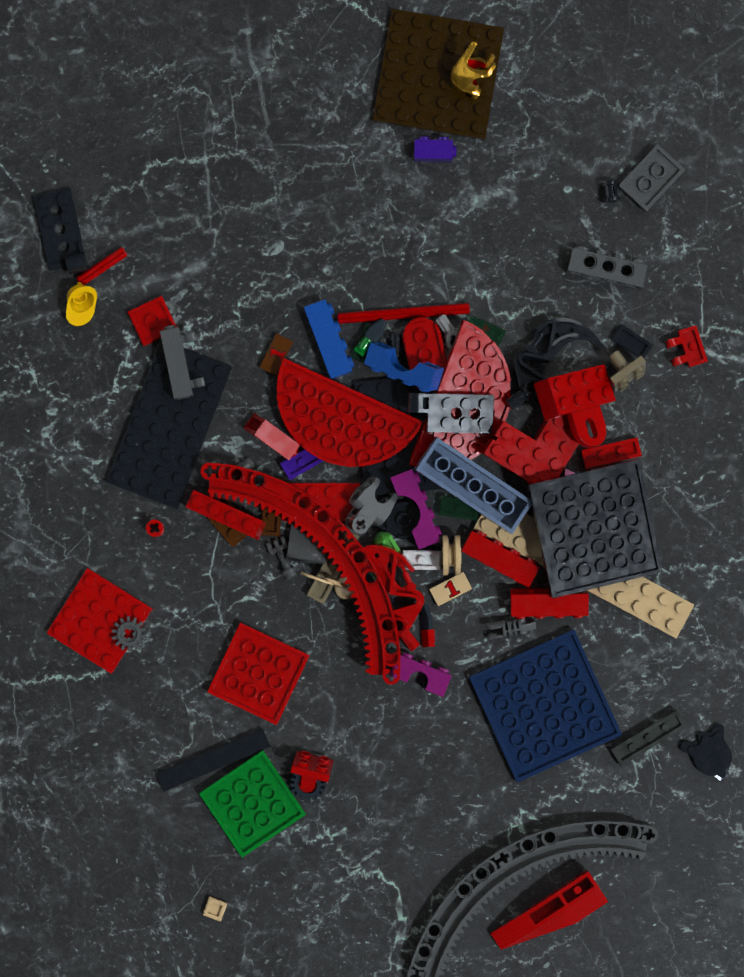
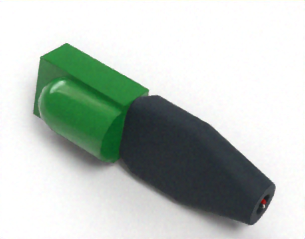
M381 318L372 324L365 332V336L354 348V351L363 357L368 351L370 343L377 342L381 338L387 322Z

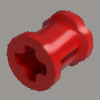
M153 519L147 523L146 531L150 536L159 537L164 532V525L162 522ZM159 524V532L152 533L151 525Z

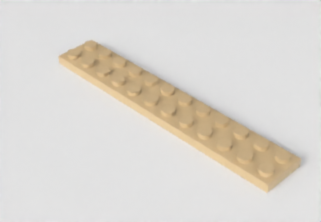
M525 514L513 534L507 533L481 515L473 528L474 530H480L487 534V537L502 542L505 547L515 549L521 553L520 555L526 558L529 557L544 567L537 528L533 517ZM644 577L588 590L590 593L677 639L694 607V604Z

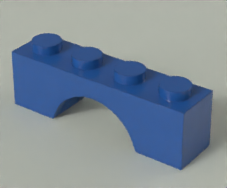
M382 342L370 343L364 362L365 365L370 367V370L378 373L384 372L387 377L401 379L403 384L418 386V390L426 393L438 390L444 370L443 367L430 362H419L415 368L408 370L399 363L396 356V348Z

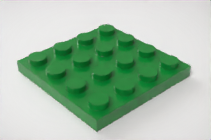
M264 750L199 793L242 858L306 815Z

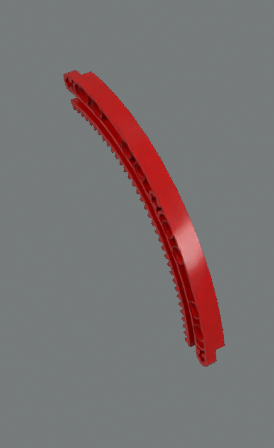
M205 463L201 467V475L203 478L210 480L208 493L211 498H215L217 494L219 499L225 496L226 500H230L232 496L233 501L237 502L240 499V502L244 503L247 500L248 505H252L254 502V507L258 508L261 505L262 510L268 508V512L271 514L275 511V516L277 517L282 514L281 519L285 521L289 518L288 524L295 522L294 528L298 529L301 527V533L308 531L306 537L310 538L313 536V543L319 541L317 547H324L323 554L329 552L327 558H334L332 565H339L336 571H343L340 576L341 578L347 577L344 584L351 585L348 591H354L351 598H357L354 605H360V607L356 611L362 612L359 619L365 621L361 624V627H366L362 634L368 635L363 640L368 642L369 645L364 648L370 650L369 653L365 654V657L370 658L369 661L365 662L366 665L370 666L365 672L370 675H383V680L387 684L397 683L400 680L401 649L391 600L380 573L367 551L353 533L329 509L310 495L287 482L240 466ZM211 466L213 470H217V467L221 466L218 470L219 478H216V473H212L211 477H208L205 469ZM235 470L242 472L240 480L233 479L232 474ZM259 475L264 477V484L262 486H256L254 482L255 478ZM304 497L310 500L307 508L300 506V500ZM321 511L328 513V519L325 522H321L318 519ZM347 531L346 537L349 540L353 538L355 542L348 543L345 548L344 544L347 542L344 539L339 540V532ZM357 552H363L365 555V559L361 563L356 562L354 559ZM369 572H374L377 576L376 581L373 583H369L366 580V575ZM387 619L393 622V628L390 631L383 628V622ZM390 642L394 643L397 647L396 652L393 654L386 651V645ZM398 664V669L393 671L394 674H397V678L389 681L390 679L386 677V674L390 673V669H386V665L394 667Z

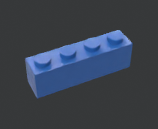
M325 299L304 307L330 379L334 380L352 373V368L355 366L351 356L347 357L345 353L348 347L345 339H340L338 332L341 329L338 321H333L331 314H334L331 303L327 304Z

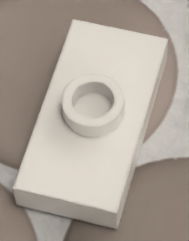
M403 550V554L406 555L415 570H442L441 551Z

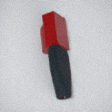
M423 605L420 617L422 648L435 647V630L432 629L429 605Z

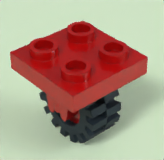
M297 751L291 769L293 774L290 783L292 792H296L295 796L298 797L300 795L301 800H304L305 797L307 801H310L311 798L316 800L317 796L320 797L322 792H324L326 782L329 781L334 760L327 756L312 755L308 751Z

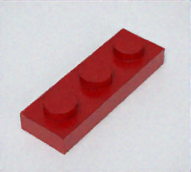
M638 437L581 450L585 469L642 456Z

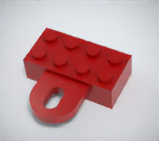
M605 364L547 378L534 384L545 421L567 415L575 440L586 448L598 446L605 440L606 424L600 406L616 401ZM586 420L590 424L593 438L589 436L586 427Z

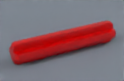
M120 247L89 268L88 271L77 276V281L83 285L87 284L127 257L126 251Z

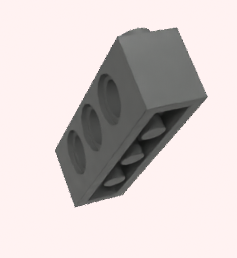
M582 246L572 249L566 273L639 290L643 288L648 266L643 264L644 261L638 259L628 261L621 255H614V257L606 256V252L598 250L593 253L589 252L588 248ZM584 259H592L594 266L586 267ZM603 263H610L612 271H605L602 267ZM628 267L631 270V275L624 276L621 273V268Z

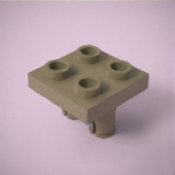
M619 351L614 352L610 356V363L618 372L610 378L612 390L615 393L618 390L620 392L625 390L633 379L638 380L644 376L646 361L642 356L631 363H628Z

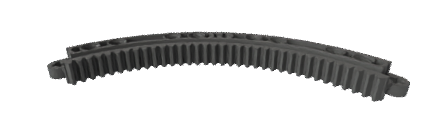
M577 821L538 830L497 849L468 871L440 902L427 922L415 947L407 977L415 973V969L412 968L413 966L419 970L418 974L421 977H441L439 975H444L445 972L442 968H447V963L444 960H450L447 953H453V949L450 946L456 947L454 939L460 940L458 933H464L462 926L468 927L466 920L472 921L471 914L477 915L476 908L482 910L481 903L488 904L487 897L493 899V892L499 894V887L505 889V882L511 885V878L517 881V875L520 874L524 877L525 870L530 874L531 867L538 870V864H541L544 868L546 861L552 865L553 859L559 863L560 857L566 861L568 855L574 859L575 854L582 858L583 853L589 857L590 852L597 856L599 851L604 856L607 851L609 856H612L613 852H615V855L619 857L622 852L625 858L630 853L632 859L637 855L638 859L642 860L646 856L647 843H653L657 840V830L650 825L629 821ZM597 824L604 826L603 833L596 834L594 832ZM621 825H626L627 832L624 835H619L617 832L618 827ZM651 829L654 836L647 840V837L642 835V831L648 832ZM547 832L554 833L553 841H545L544 836ZM527 839L533 842L532 848L528 850L522 846L523 842ZM502 852L504 855L508 854V856L506 857L507 861H498V864L500 865L498 867L492 860L493 857L495 858V860L499 859V854ZM484 868L486 870L485 877L478 878L476 876L477 869ZM467 884L469 891L466 894L460 893L458 890L460 885ZM432 925H437L440 928L439 932L435 935L429 933V927ZM422 946H427L430 949L429 953L425 956L419 953V949Z

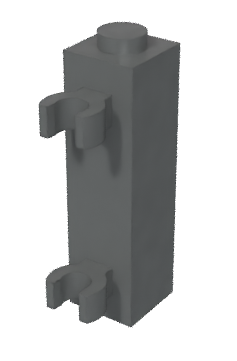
M175 325L166 326L163 331H160L174 400L194 397L193 388L204 387L205 381L204 378L190 379L183 344L195 342V334L193 332L181 335L179 327L175 328Z

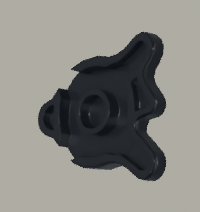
M414 500L395 503L391 514L379 528L387 531L397 539L413 538L412 530L416 527L420 518L418 505Z
M716 724L710 733L700 732L697 735L699 740L697 744L685 741L681 743L680 749L693 758L695 766L701 773L724 781L729 776L728 770L732 762V752L724 740V726Z

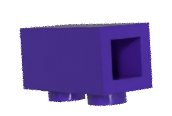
M418 137V139H415L414 162H452L453 157H456V146H453V140H449L448 137H438L437 140H430V137Z

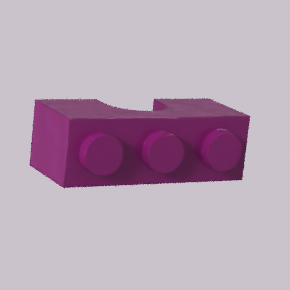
M403 652L401 655L400 680L408 682L412 673L417 671L423 672L428 679L425 690L444 697L452 677L448 674L449 670L442 667L434 669L430 667L432 663L422 659L420 662L412 660L414 656ZM398 664L392 667L389 676L397 678V674H394L393 671L398 669Z

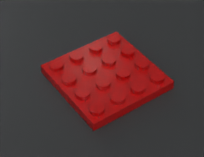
M87 568L47 634L113 674L128 650V646H125L124 650H122L121 643L118 646L115 645L118 639H112V637L117 636L116 633L112 632V629L117 630L118 627L114 624L118 623L121 625V618L126 622L127 616H130V621L132 622L134 617L137 618L136 624H139L141 621L144 624L153 608ZM125 630L126 634L124 637L132 639L134 637V630Z
M240 623L207 693L277 725L310 655Z

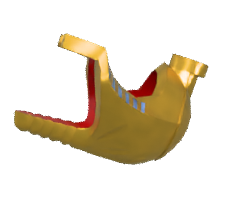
M471 42L467 50H465L451 71V80L459 91L472 95V98L476 100L481 90L475 79L490 77L496 68V63L493 62L495 55L492 53L486 60L481 57L470 58L477 45V42ZM478 67H483V68H488V69H487V70H478V69H476V68H478Z

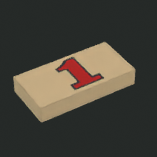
M462 572L461 575H456L429 590L437 606H440L471 590L472 587L464 572Z

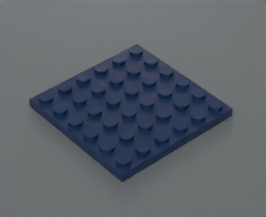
M574 629L469 677L517 783L622 735Z

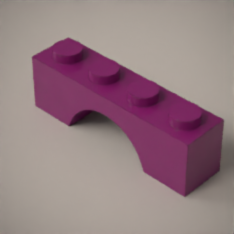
M410 469L390 477L397 496L409 497L419 507L420 518L418 524L412 530L418 549L439 542V537L442 534L439 526H434L432 519L435 516L432 508H427L425 501L428 500L424 489L420 490L418 483L421 482L418 473H413V470Z

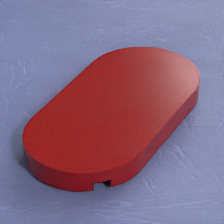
M418 317L411 320L403 331V343L409 370L415 368L419 362H430L445 368L447 359L438 325L426 317Z

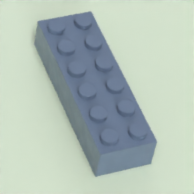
M438 437L433 439L413 469L509 534H513L532 505L530 499Z

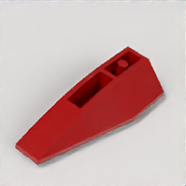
M586 869L490 934L502 950L573 925L606 904L608 900Z

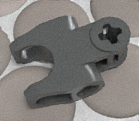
M369 477L354 491L349 499L353 509L346 516L344 524L351 532L364 534L372 523L375 526H380L391 514L398 496L390 492L377 501L375 499V491L380 484V480L377 477Z

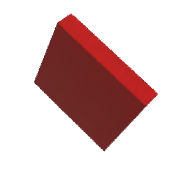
M162 296L128 311L129 317L144 347L160 340V331H163L164 327L175 325V328H177Z

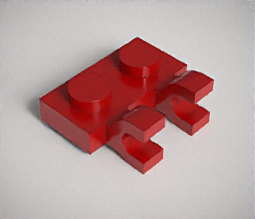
M696 325L677 331L678 337L665 341L667 349L681 345L684 355L671 359L673 367L687 363L688 368L708 362Z

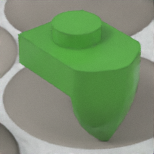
M378 532L373 539L374 545H385L401 551L390 533Z

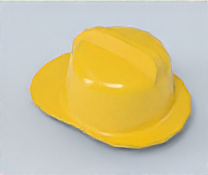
M77 282V285L69 289L67 293L66 318L70 324L81 326L92 319L97 300V292L94 288Z

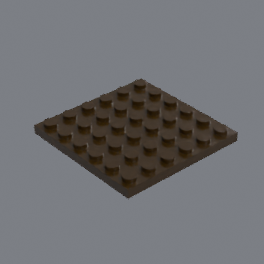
M392 9L373 122L485 140L504 28ZM471 42H477V45L470 58L481 57L486 60L492 53L495 55L493 62L496 63V68L490 77L475 79L481 90L476 100L472 98V95L459 91L451 80V71L465 50H467ZM478 67L476 69L487 70L488 68Z

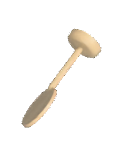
M301 572L302 575L335 585V593L341 599H353L351 595L354 591H348L351 585L344 584L347 577L341 578L339 576L337 580L330 578L322 579Z

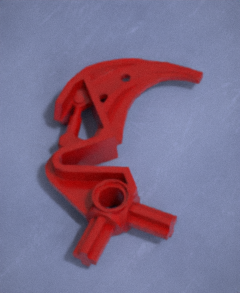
M367 545L363 548L367 551L380 573L389 595L413 597L417 600L415 603L393 609L396 620L401 621L404 626L403 629L398 630L399 637H401L410 651H413L420 643L409 629L424 605V596L419 590H416V584L412 582L408 571L405 569V565L411 573L415 571V568L406 555L395 548L385 545ZM357 552L354 559L364 561L365 555L363 552ZM397 566L401 567L403 571L402 575L406 582L403 588L395 581ZM387 619V627L384 629L390 631L393 628V622Z

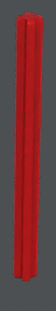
M469 303L346 312L338 313L337 318L339 324L378 321L381 318L384 320L434 317L443 314L446 316L469 314L470 305Z

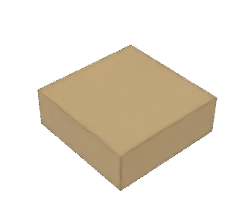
M210 896L203 915L221 922L228 903Z

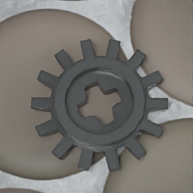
M127 616L126 622L121 618V625L118 623L114 624L118 629H112V632L117 634L112 639H118L115 645L118 646L121 643L122 650H124L125 646H128V651H131V646H134L137 650L138 642L141 645L144 644L140 639L141 637L146 638V635H142L146 628L140 629L143 623L141 621L139 624H136L137 618L135 617L133 622L130 621V616ZM126 629L134 630V637L132 639L124 637Z

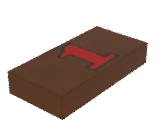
M276 333L259 368L277 376L283 358L286 359L294 342Z

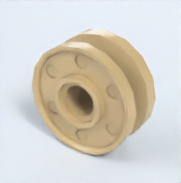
M442 535L443 575H448L450 567H454L455 575H461L460 535H455L453 544H449L447 535Z

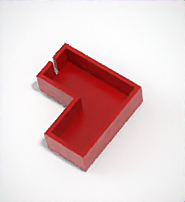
M567 415L547 421L544 420L533 439L505 421H499L491 434L492 437L497 438L496 441L488 439L480 454L528 484L558 478L579 443L573 436Z

